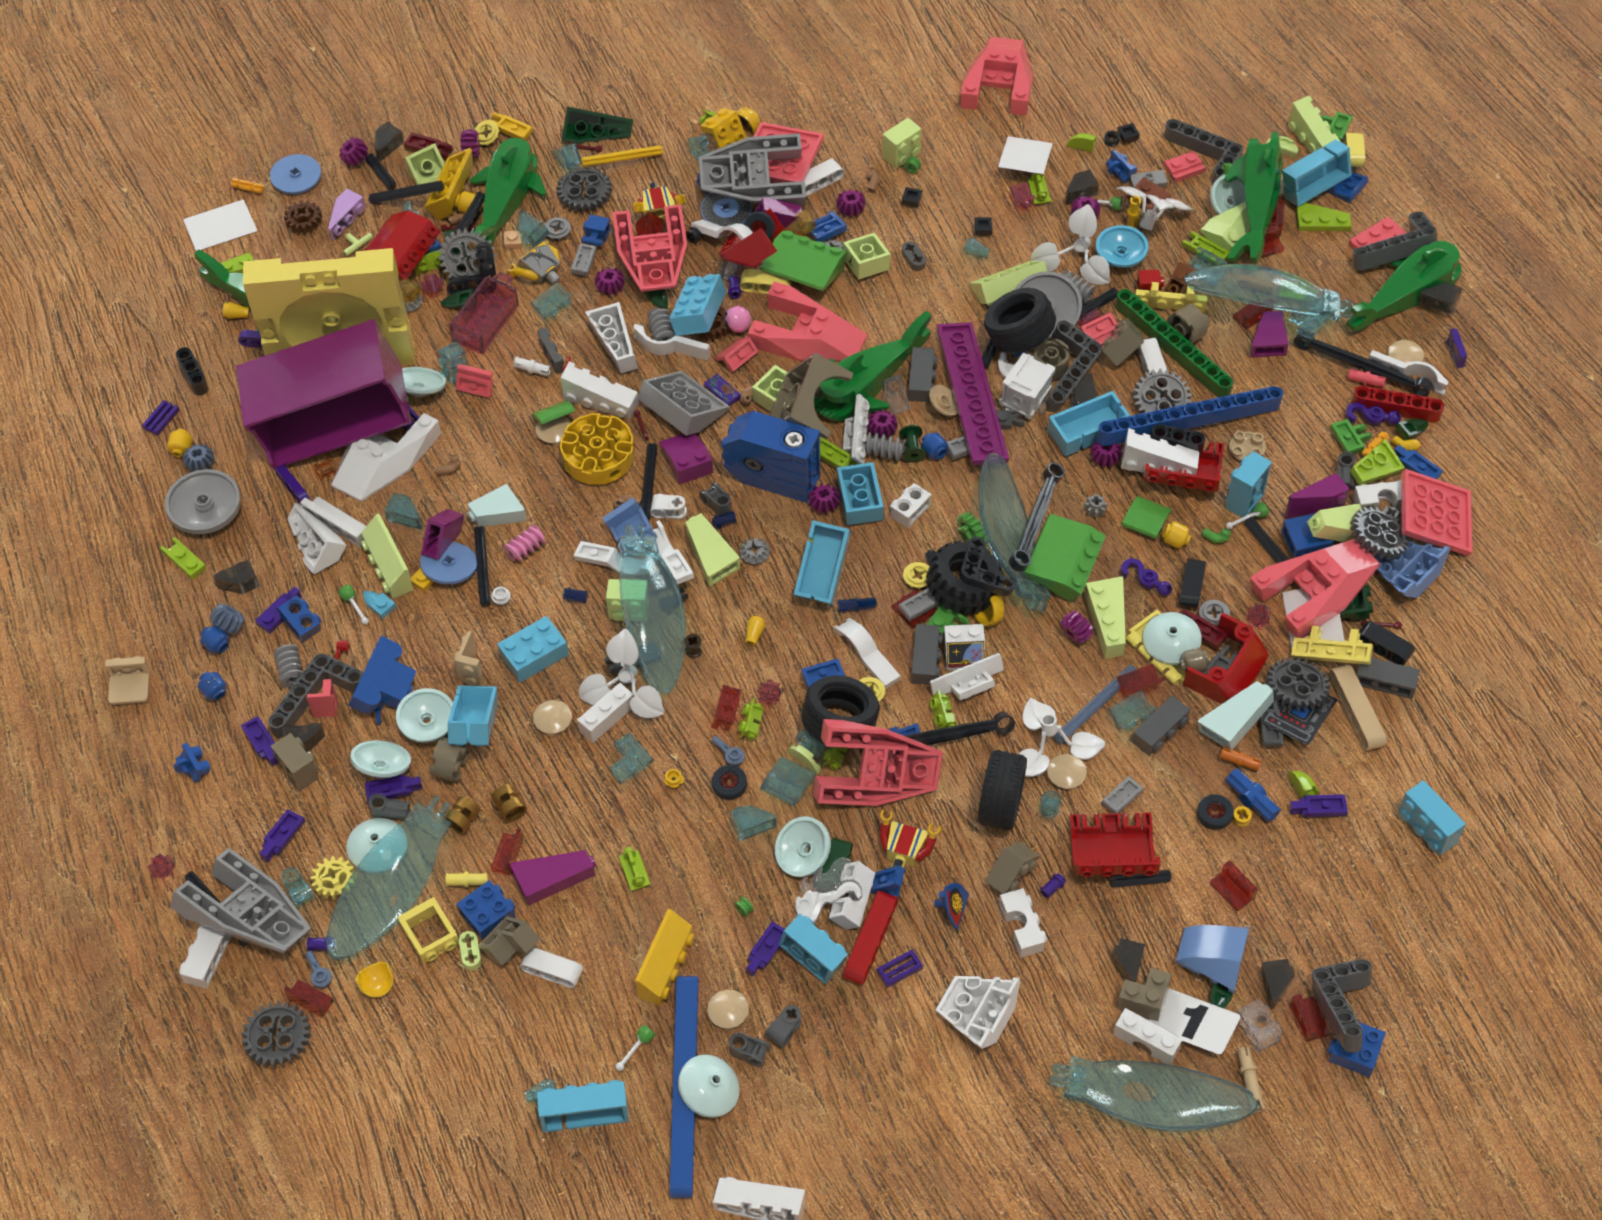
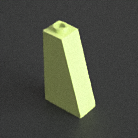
M1360 504L1319 510L1307 523L1313 537L1346 542L1357 538V536L1352 535L1353 530L1350 529L1352 526L1350 521L1353 515L1359 509L1362 510Z
M702 513L691 517L686 522L688 538L709 587L741 568L740 557Z

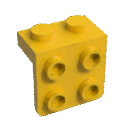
M720 109L716 115L707 118L700 125L702 132L713 134L718 149L747 138L737 111Z

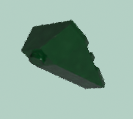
M567 106L561 140L584 143L631 136L633 119Z

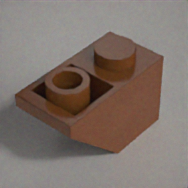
M1179 262L1163 292L1186 294L1187 286L1194 284L1200 270L1186 262Z

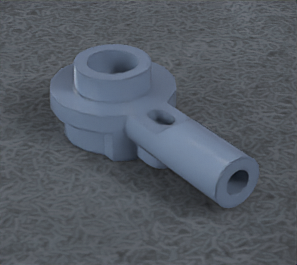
M717 735L712 738L711 741L725 753V760L729 765L739 766L744 761L745 755L742 749L738 747L730 748Z
M308 951L305 956L313 970L311 982L317 988H326L332 980L331 972L326 968H321L313 951Z

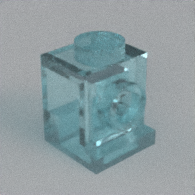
M806 729L800 730L795 738L799 745L808 749L814 755L813 759L816 761L826 748L825 744L813 738Z

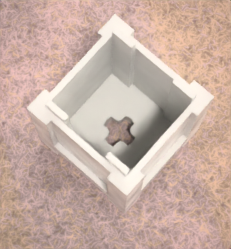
M1023 353L1002 382L1003 393L999 404L1031 420L1052 390L1051 381L1056 368L1048 363L1044 364L1035 360L1034 356Z

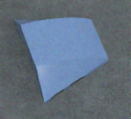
M1409 541L1408 548L1400 557L1397 556L1396 559L1391 557L1388 560L1385 556L1381 559L1379 554L1373 556L1380 563L1376 570L1402 595L1418 598L1440 575L1450 547L1436 548L1432 547V544L1427 543L1424 546L1415 544L1414 541Z
M1197 925L1184 928L1176 963L1198 975L1203 974L1211 978L1213 983L1224 985L1228 988V991L1234 994L1250 926Z

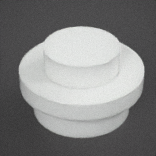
M497 587L492 592L491 598L495 604L504 605L509 602L511 595L505 587Z

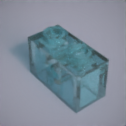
M457 341L438 350L439 358L437 360L442 368L440 373L451 384L456 382L457 366L459 364L468 366L466 352Z

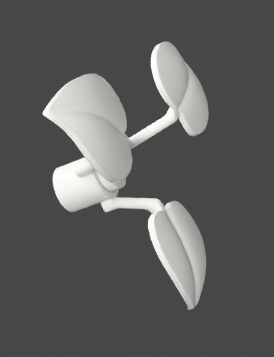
M1117 187L1116 189L1122 190L1133 197L1138 196L1143 202L1141 215L1143 217L1139 226L1147 230L1153 229L1155 221H1158L1165 209L1176 207L1188 210L1190 213L1193 212L1191 207L1176 199H1159L1154 195H1146L1133 187ZM1148 197L1155 205L1153 210L1147 209L1145 212L1146 198ZM1157 208L1160 210L1158 214L1155 212Z
M1089 204L1076 210L1069 218L1070 230L1075 234H1079L1080 237L1074 242V245L1057 252V247L1054 243L1046 242L1039 245L1031 255V260L1044 261L1047 272H1051L1057 269L1060 264L1058 255L1075 249L1079 253H1085L1084 260L1086 263L1081 266L1080 272L1087 282L1103 285L1111 281L1109 264L1104 257L1094 255L1088 260V248L1091 245L1088 237L1093 236L1097 229L1096 216Z
M623 629L608 642L606 648L607 655L614 663L621 662L623 668L619 671L618 676L606 683L605 677L601 674L588 676L580 685L579 697L583 701L595 705L611 691L609 686L619 680L623 683L631 682L634 697L630 700L629 705L632 711L638 716L645 718L658 717L665 712L659 692L651 686H642L636 692L635 677L637 676V669L633 664L638 659L639 651L631 633L627 629Z
M1033 698L1028 700L1023 711V723L1028 729L1033 731L1041 728L1042 739L1039 752L1035 749H1025L1019 753L1027 758L1025 777L1038 776L1047 770L1050 760L1048 756L1042 755L1046 736H1054L1057 731H1059L1066 743L1071 746V754L1081 760L1093 758L1105 747L1106 744L1101 738L1086 732L1075 733L1072 736V742L1069 741L1061 726L1057 725L1055 711L1050 706L1040 703Z

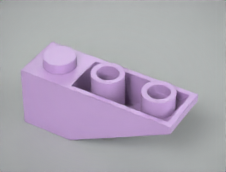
M346 189L335 201L328 226L332 241L341 235L343 230L352 224L353 220L359 214H362L365 209L363 197L349 189Z

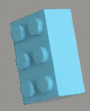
M1253 451L1248 457L1245 456L1242 459L1239 469L1235 468L1230 476L1232 479L1228 486L1230 491L1225 499L1227 501V510L1241 518L1250 514L1254 506L1264 496L1272 461Z
M874 463L837 467V484L846 524L853 525L884 520V506Z
M547 616L497 643L499 656L519 683L569 655L567 642Z
M1424 780L1405 793L1398 811L1400 817L1405 822H1408L1413 827L1415 833L1421 836L1427 842L1429 848L1436 851L1439 856L1459 842L1466 823Z
M800 913L783 931L778 944L825 985L842 968L848 955L841 944L833 942L827 932L822 929L819 930L814 926L813 921L809 917L803 916Z

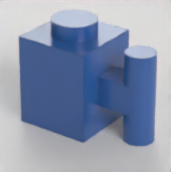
M589 215L588 220L583 225V231H585L586 236L582 237V243L602 247L603 242L606 243L611 231L610 218Z

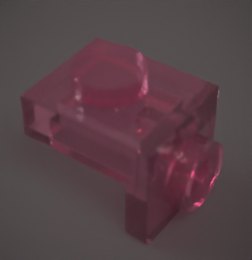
M1027 182L1010 187L1016 208L1020 206L1023 208L1029 207L1036 199L1035 195H1031Z

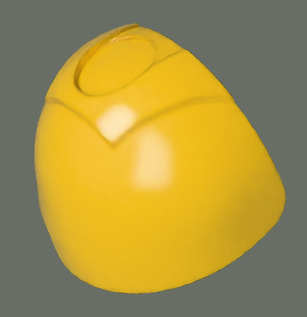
M746 107L737 110L739 118L743 117L752 128V132L755 134L760 125V118L757 113Z
M1000 595L992 596L990 598L992 605L986 610L974 614L976 620L983 624V626H994L1003 619L1005 608Z
M377 962L362 969L356 976L359 989L370 997H381L387 994L393 985V973L390 965L387 962Z

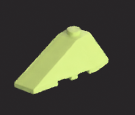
M1246 202L1209 219L1200 231L1208 240L1230 252L1234 244L1251 229Z

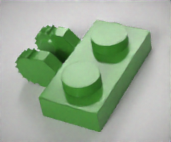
M1338 111L1334 118L1326 115L1320 116L1323 121L1329 123L1331 133H1335L1342 142L1353 116Z
M1348 419L1333 423L1330 427L1344 452L1352 454L1361 452L1365 447L1363 443L1372 438L1370 432L1363 433L1367 429L1365 424L1352 426Z
M941 604L926 625L939 626V633H942L944 636V626L957 625L954 621L960 625H968L969 620L962 614L953 612L952 609H945L943 604Z

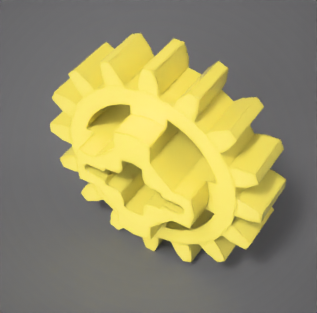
M332 856L331 861L324 858V864L317 863L318 869L312 870L314 876H311L310 879L313 883V889L316 890L318 896L323 894L324 899L332 896V899L335 900L336 895L343 898L344 892L350 893L349 887H355L353 881L356 880L354 867L351 866L349 860L344 862L343 857L335 860V857Z

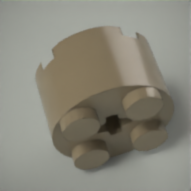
M1190 303L1171 314L1167 318V322L1188 341L1194 343L1206 335L1209 318L1207 315L1202 314L1194 304Z
M1046 339L1034 348L1033 356L1035 360L1044 364L1048 363L1056 368L1051 381L1054 382L1056 379L1063 377L1068 370L1069 348L1059 339H1053V341H1047L1048 339Z
M442 737V740L440 739L435 747L432 756L434 765L430 764L429 774L458 783L462 774L460 768L462 765L465 766L469 755L466 754L468 745L457 746L455 744H448V739Z

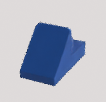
M898 865L875 872L870 894H877L880 890L899 897L905 869Z

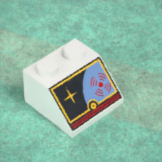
M983 624L944 626L947 671L958 670L985 658Z

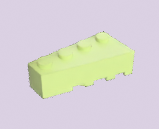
M1309 95L1293 102L1288 127L1298 137L1299 141L1308 148L1309 152L1313 153L1320 148L1324 149L1325 145L1335 139L1340 140L1335 133H1331L1329 123L1322 120L1318 107H1313L1311 104L1313 100Z
M1123 576L1086 583L1084 597L1104 658L1123 656L1126 644Z

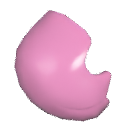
M734 306L725 311L727 313L725 320L730 329L738 333L748 330L751 323V315L748 310L742 306Z

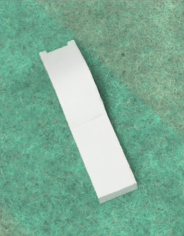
M706 220L691 222V227L694 226L701 233L714 238L728 236L730 231H733L740 240H743L753 233L744 224L736 223L723 227Z
M637 324L633 326L636 333L634 338L652 354L667 355L677 352L706 361L710 358V344L676 335L666 341H656L646 336L644 326Z
M1372 350L1369 360L1407 376L1417 375L1425 377L1432 382L1434 393L1444 396V387H1447L1448 381L1432 365L1421 361L1405 363Z
M660 520L657 521L658 528L654 529L658 537L649 543L653 553L660 562H663L676 585L693 579L694 574L680 551L673 549Z
M583 541L580 542L573 555L577 561L607 566L619 574L630 577L651 574V568L658 559L657 556L647 554L646 558L642 560L626 558L614 547Z
M848 618L845 623L834 627L835 632L839 636H845L849 639L857 650L863 665L874 678L879 679L884 684L885 689L901 680L899 673L877 649L872 637L862 625Z

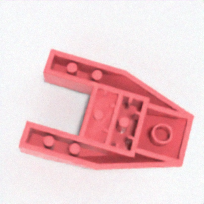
M999 37L989 38L967 70L961 92L960 108L977 110L981 86L1013 89L1010 114L1027 116L1033 75L1023 40Z
M681 204L664 206L666 233L633 236L630 210L612 212L618 255L641 292L676 288L687 249Z
M775 281L768 292V308L798 316L799 318L793 330L754 320L748 332V337L751 338L757 349L796 361H804L812 354L817 353L828 360L834 359L835 362H840L860 352L867 338L865 332L795 288Z
M1355 538L1265 567L1250 577L1251 589L1264 602L1295 582L1310 600L1285 616L1286 627L1295 638H1304L1311 633L1312 626H1321L1344 611L1378 569L1380 563L1370 552H1366L1367 549L1365 547H1360L1361 543L1356 542Z
M823 719L821 739L826 747L863 748L859 778L815 776L813 795L818 803L878 806L937 790L943 755L941 750L888 729L845 720Z

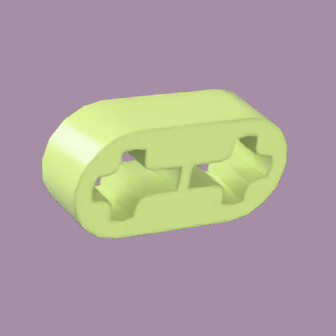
M472 931L463 932L459 937L461 959L464 968L469 971L477 970L482 962L478 938ZM468 938L471 939V948L467 947L466 942ZM469 954H473L474 963L472 964L469 962Z

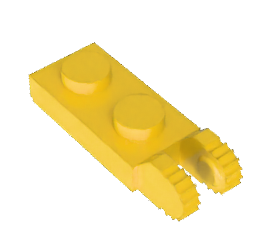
M496 112L492 114V121L498 125L501 133L526 141L533 132V127Z

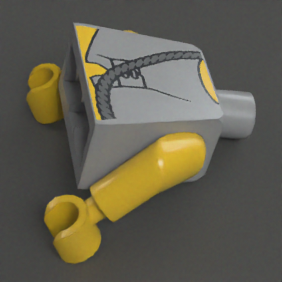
M544 240L520 258L518 267L515 264H511L512 270H506L508 276L511 278L520 276L537 283H541L547 278L554 285L560 280L556 273L560 264L558 249L549 245L547 240Z

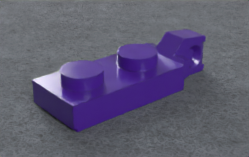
M293 587L288 593L281 595L255 620L256 625L271 634L283 622L279 616L278 607L296 595L301 598L300 590Z
M259 716L242 724L241 728L261 759L267 758L271 766L279 763L270 747L275 742Z
M399 775L365 783L368 804L370 797L374 794H382L388 799L407 796L414 791L423 789L420 776L410 778V776Z
M1344 794L1305 795L1299 801H1291L1289 805L1290 814H1301L1304 817L1347 816L1348 814Z
M289 809L286 810L265 836L264 843L262 844L263 849L259 853L261 859L268 863L274 854L278 855L304 824L305 819Z
M773 921L750 951L747 959L750 961L746 968L747 974L753 977L759 968L763 970L768 966L780 949L778 944L785 930Z

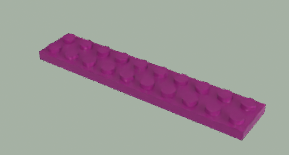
M972 322L937 324L936 330L972 465L1008 463V452Z

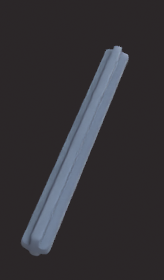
M1128 665L1061 728L1067 738L1136 675L1137 669ZM1059 731L1054 735L1053 739L1058 744H1062L1065 741Z

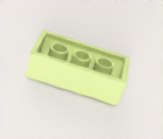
M1031 260L970 282L969 285L981 304L991 306L998 298L1015 290L1018 284L1028 276L1038 272H1046L1047 269L1044 261Z
M377 514L362 531L363 541L360 542L363 550L369 552L367 556L371 565L376 566L375 573L378 579L382 578L384 581L382 586L385 593H390L392 599L413 591V586L408 568L380 514Z

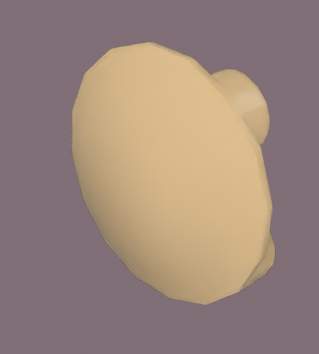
M1399 340L1390 345L1388 356L1405 363L1413 361L1422 362L1424 351L1415 342Z
M562 416L540 426L537 422L535 427L536 436L544 442L559 446L564 430L570 424V421L565 416Z
M1236 431L1230 440L1229 450L1233 457L1242 461L1252 451L1263 456L1266 450V443L1261 433Z
M546 701L536 708L533 722L537 729L547 736L553 737L572 724V711L562 701Z
M1058 755L1049 763L1047 778L1050 783L1059 788L1075 791L1085 781L1087 775L1086 766L1081 759L1074 755Z
M735 990L719 991L708 1002L707 1014L714 1025L724 1028L726 1031H732L735 1027L741 1025L749 1013V1005L746 998Z

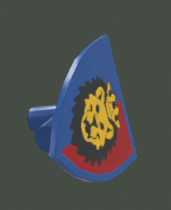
M950 883L944 887V891L939 892L938 896L940 899H935L934 905L935 907L946 908L952 925L958 930L969 893L961 884Z

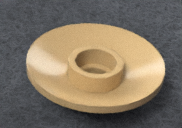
M943 385L933 386L930 389L929 397L936 410L949 417L957 415L958 410L953 391Z

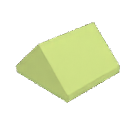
M435 143L404 157L408 175L416 185L437 181L445 164Z

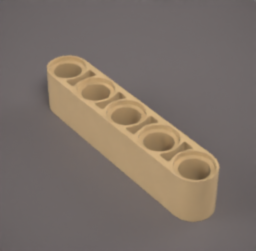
M1347 664L1330 669L1331 682L1363 748L1369 751L1386 746V735L1352 666Z

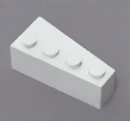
M617 302L585 312L589 325L620 373L638 369L620 303Z
M569 361L560 377L564 400L583 405L587 408L597 409L604 413L614 414L621 418L631 419L639 404L638 392L619 383L613 385L607 378L601 375L599 378L589 374L590 370L585 368L580 370L574 367V363Z
M1128 428L1122 453L1121 469L1144 472L1147 463L1149 468L1161 469V466H1163V470L1168 467L1167 471L1179 472L1182 469V473H1184L1185 469L1187 470L1186 474L1196 475L1199 451L1178 444L1172 446L1166 440L1160 439V441L1151 439L1148 434L1143 433L1139 435L1134 433L1135 430Z
M732 1177L719 1178L713 1200V1208L716 1211L755 1220H802L806 1206L804 1189L741 1181Z

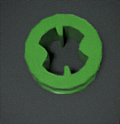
M912 156L904 164L906 171L912 174L917 173L921 167L919 159Z
M741 897L740 902L736 901L734 903L737 911L744 917L749 915L748 912L754 911V907L745 897Z

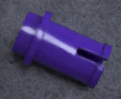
M730 276L728 278V295L736 299L742 294L739 286V277Z
M1053 874L1051 876L1052 879L1040 888V892L1045 898L1049 899L1059 888L1064 887L1066 880L1061 874Z
M330 936L325 938L308 937L307 939L308 951L325 950L330 952V950H334L335 941Z

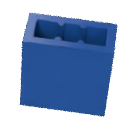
M1314 514L1283 521L1281 532L1292 558L1327 548L1334 544V540L1313 537L1307 521Z
M490 880L456 903L459 914L482 941L506 916L516 918L514 911L516 906L510 898L506 900L498 884L494 886Z
M1360 1023L1363 1030L1362 1049L1360 1051L1351 1053L1344 1050L1337 1038L1335 1042L1331 1041L1327 1053L1331 1054L1329 1062L1370 1077L1386 1032Z

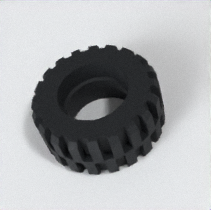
M954 541L953 544L952 542L947 543L937 550L928 569L926 583L927 587L930 588V594L932 597L935 596V601L938 604H943L945 609H952L955 613L963 612V614H970L972 612L975 614L986 610L989 605H992L990 598L997 594L966 584L952 574L954 571L960 572L969 541L964 543L961 541ZM975 545L973 551H977V550H978V546H977V545ZM985 548L980 568L1003 575L1002 567L999 562L997 563V558L994 554L991 555L990 551ZM968 558L970 562L977 563L975 558ZM968 569L967 574L970 575L972 570ZM982 578L984 582L992 583L989 578Z

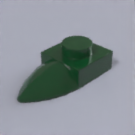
M473 289L453 293L446 297L441 304L445 307H456L458 310L475 307L476 292Z
M665 289L644 291V294L655 306L667 309L668 299Z
M1417 418L1398 422L1395 428L1405 440H1410L1418 437L1426 430L1428 421Z
M1214 983L1210 996L1211 1005L1213 1004L1224 1009L1231 1001L1233 993L1228 991V988L1224 985Z

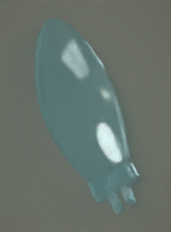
M1255 264L1217 265L1195 270L1184 278L1188 287L1193 290L1244 303L1285 311L1317 314L1336 322L1340 317L1350 318L1353 316L1350 312L1353 306L1352 302L1346 299L1340 301V294L1325 288L1322 290L1302 277L1273 267Z
M990 453L983 463L979 482V511L986 539L1001 567L1015 582L1014 589L1018 597L1027 598L1026 605L1029 610L1046 611L1047 602L1045 601L1051 597L1047 588L1023 574L1024 571H1015L1009 565V558L1019 549L1028 518L1006 461L998 454ZM1035 541L1033 542V545L1028 553L1030 556L1034 550ZM1016 558L1020 563L1024 564L1022 560Z
M628 524L625 526L626 537H619L617 540L622 557L620 565V597L627 630L631 633L639 651L638 661L647 681L658 692L667 694L677 683L684 657V640L686 637L684 605L676 580L663 558L659 555L655 536H645L643 525L638 524L636 526L637 536L633 537L632 525Z
M437 795L433 797L427 808L416 802L406 820L394 827L377 842L358 864L339 897L330 921L326 941L327 951L331 958L337 960L349 958L368 948L399 922L398 916L411 909L430 877L438 853L439 842L451 826V822L443 818L450 807V803L445 802L438 814H436L432 810L439 802L440 797Z
M1072 1056L1070 1066L1058 1063L1052 1065V1072L1059 1075H1068L1067 1078L1058 1075H1052L1049 1078L1052 1085L1058 1087L1065 1086L1063 1096L1065 1098L1080 1102L1086 1101L1093 1107L1116 1119L1156 1130L1192 1131L1224 1126L1249 1117L1259 1106L1253 1093L1243 1086L1203 1072L1154 1062L1122 1060L1093 1062Z

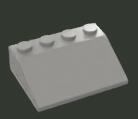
M683 371L643 380L638 400L644 403L646 407L652 409L658 416L664 418L670 425L676 427L686 436L700 432L730 409L729 405Z

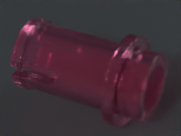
M1093 308L1087 314H1082L1079 319L1080 325L1083 326L1101 317V311L1096 312L1098 308Z

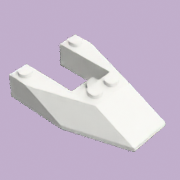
M423 413L398 443L378 434L347 445L331 486L363 502L413 468L441 435L439 420Z

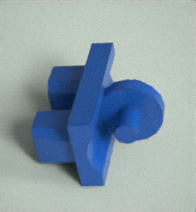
M1116 150L1111 151V157L1106 163L1108 166L1107 171L1109 174H1116L1124 183L1128 182L1131 174L1136 173L1137 167L1127 162V156L1124 153L1119 154Z
M188 743L182 744L183 752L176 758L177 762L174 764V769L176 772H183L185 775L189 773L194 783L200 782L201 776L210 772V764L207 760L197 761L202 759L203 755L200 746L190 747Z

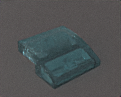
M781 756L766 776L760 789L796 806L804 796L807 787L814 781L816 773Z

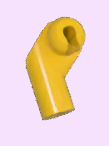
M1395 436L1391 441L1396 447L1400 445L1406 450L1412 451L1414 449L1416 451L1420 448V442L1415 439L1404 441L1399 436Z

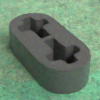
M906 242L902 245V256L909 266L915 271L923 270L926 266V258L914 242Z

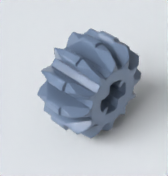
M200 442L197 446L192 444L191 448H186V453L183 454V463L190 472L207 468L212 469V464L215 463L213 450L207 444L202 446Z
M218 604L213 609L210 620L222 631L236 633L242 627L245 618L242 613L232 606Z

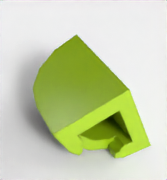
M1079 133L1070 138L1066 146L1092 152L1097 136Z
M1290 771L1288 773L1300 798H1304L1305 795H1320L1318 787L1308 774L1302 771Z

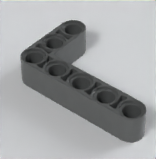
M1169 119L1166 122L1164 138L1167 141L1218 160L1213 170L1212 185L1224 173V170H1222L1224 163L1229 162L1233 165L1242 156L1243 147L1239 143L1177 119Z
M1413 212L1408 216L1410 232L1354 249L1352 252L1354 267L1356 270H1366L1409 257L1423 245H1429L1432 242L1438 241L1436 228L1423 212Z
M1066 320L1057 323L1052 332V338L1063 341L1068 346L1069 351L1076 355L1077 358L1051 391L1045 402L1046 408L1052 412L1060 410L1102 351V346L1099 342Z
M323 653L316 655L270 716L268 723L273 735L276 738H283L289 734L309 706L307 694H318L323 687V680L331 679L332 684L354 693L362 672Z
M1364 959L1319 967L1312 972V992L1342 1047L1351 1053L1362 1049L1363 1030L1342 992L1365 988L1371 984L1372 965Z

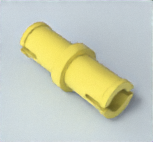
M469 871L455 874L446 873V886H464V888H469V886L483 885L488 881L487 873H469Z

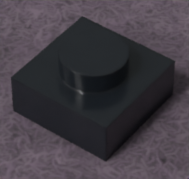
M1133 123L1117 127V132L1123 143L1138 140L1140 137Z
M906 187L901 204L918 207L922 197V190Z
M974 217L975 235H992V217Z

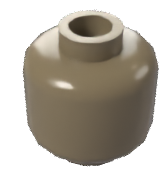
M1199 647L1184 651L1182 653V660H1179L1182 671H1186L1189 666L1202 673L1207 670V665H1210L1207 652L1205 650L1202 651Z

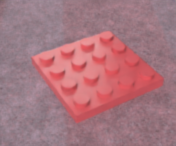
M761 122L754 137L800 133L801 158L768 160L770 182L804 181L824 140V134Z
M1408 469L1402 471V534L1442 548L1447 546L1450 547L1451 551L1469 556L1472 553L1471 491Z

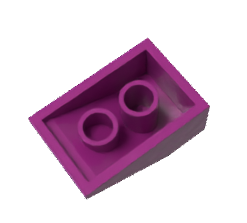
M695 433L687 436L680 434L659 442L679 485L713 473L712 458L706 446Z
M1337 473L1290 495L1284 518L1291 519L1314 514L1319 510L1345 506L1349 487Z

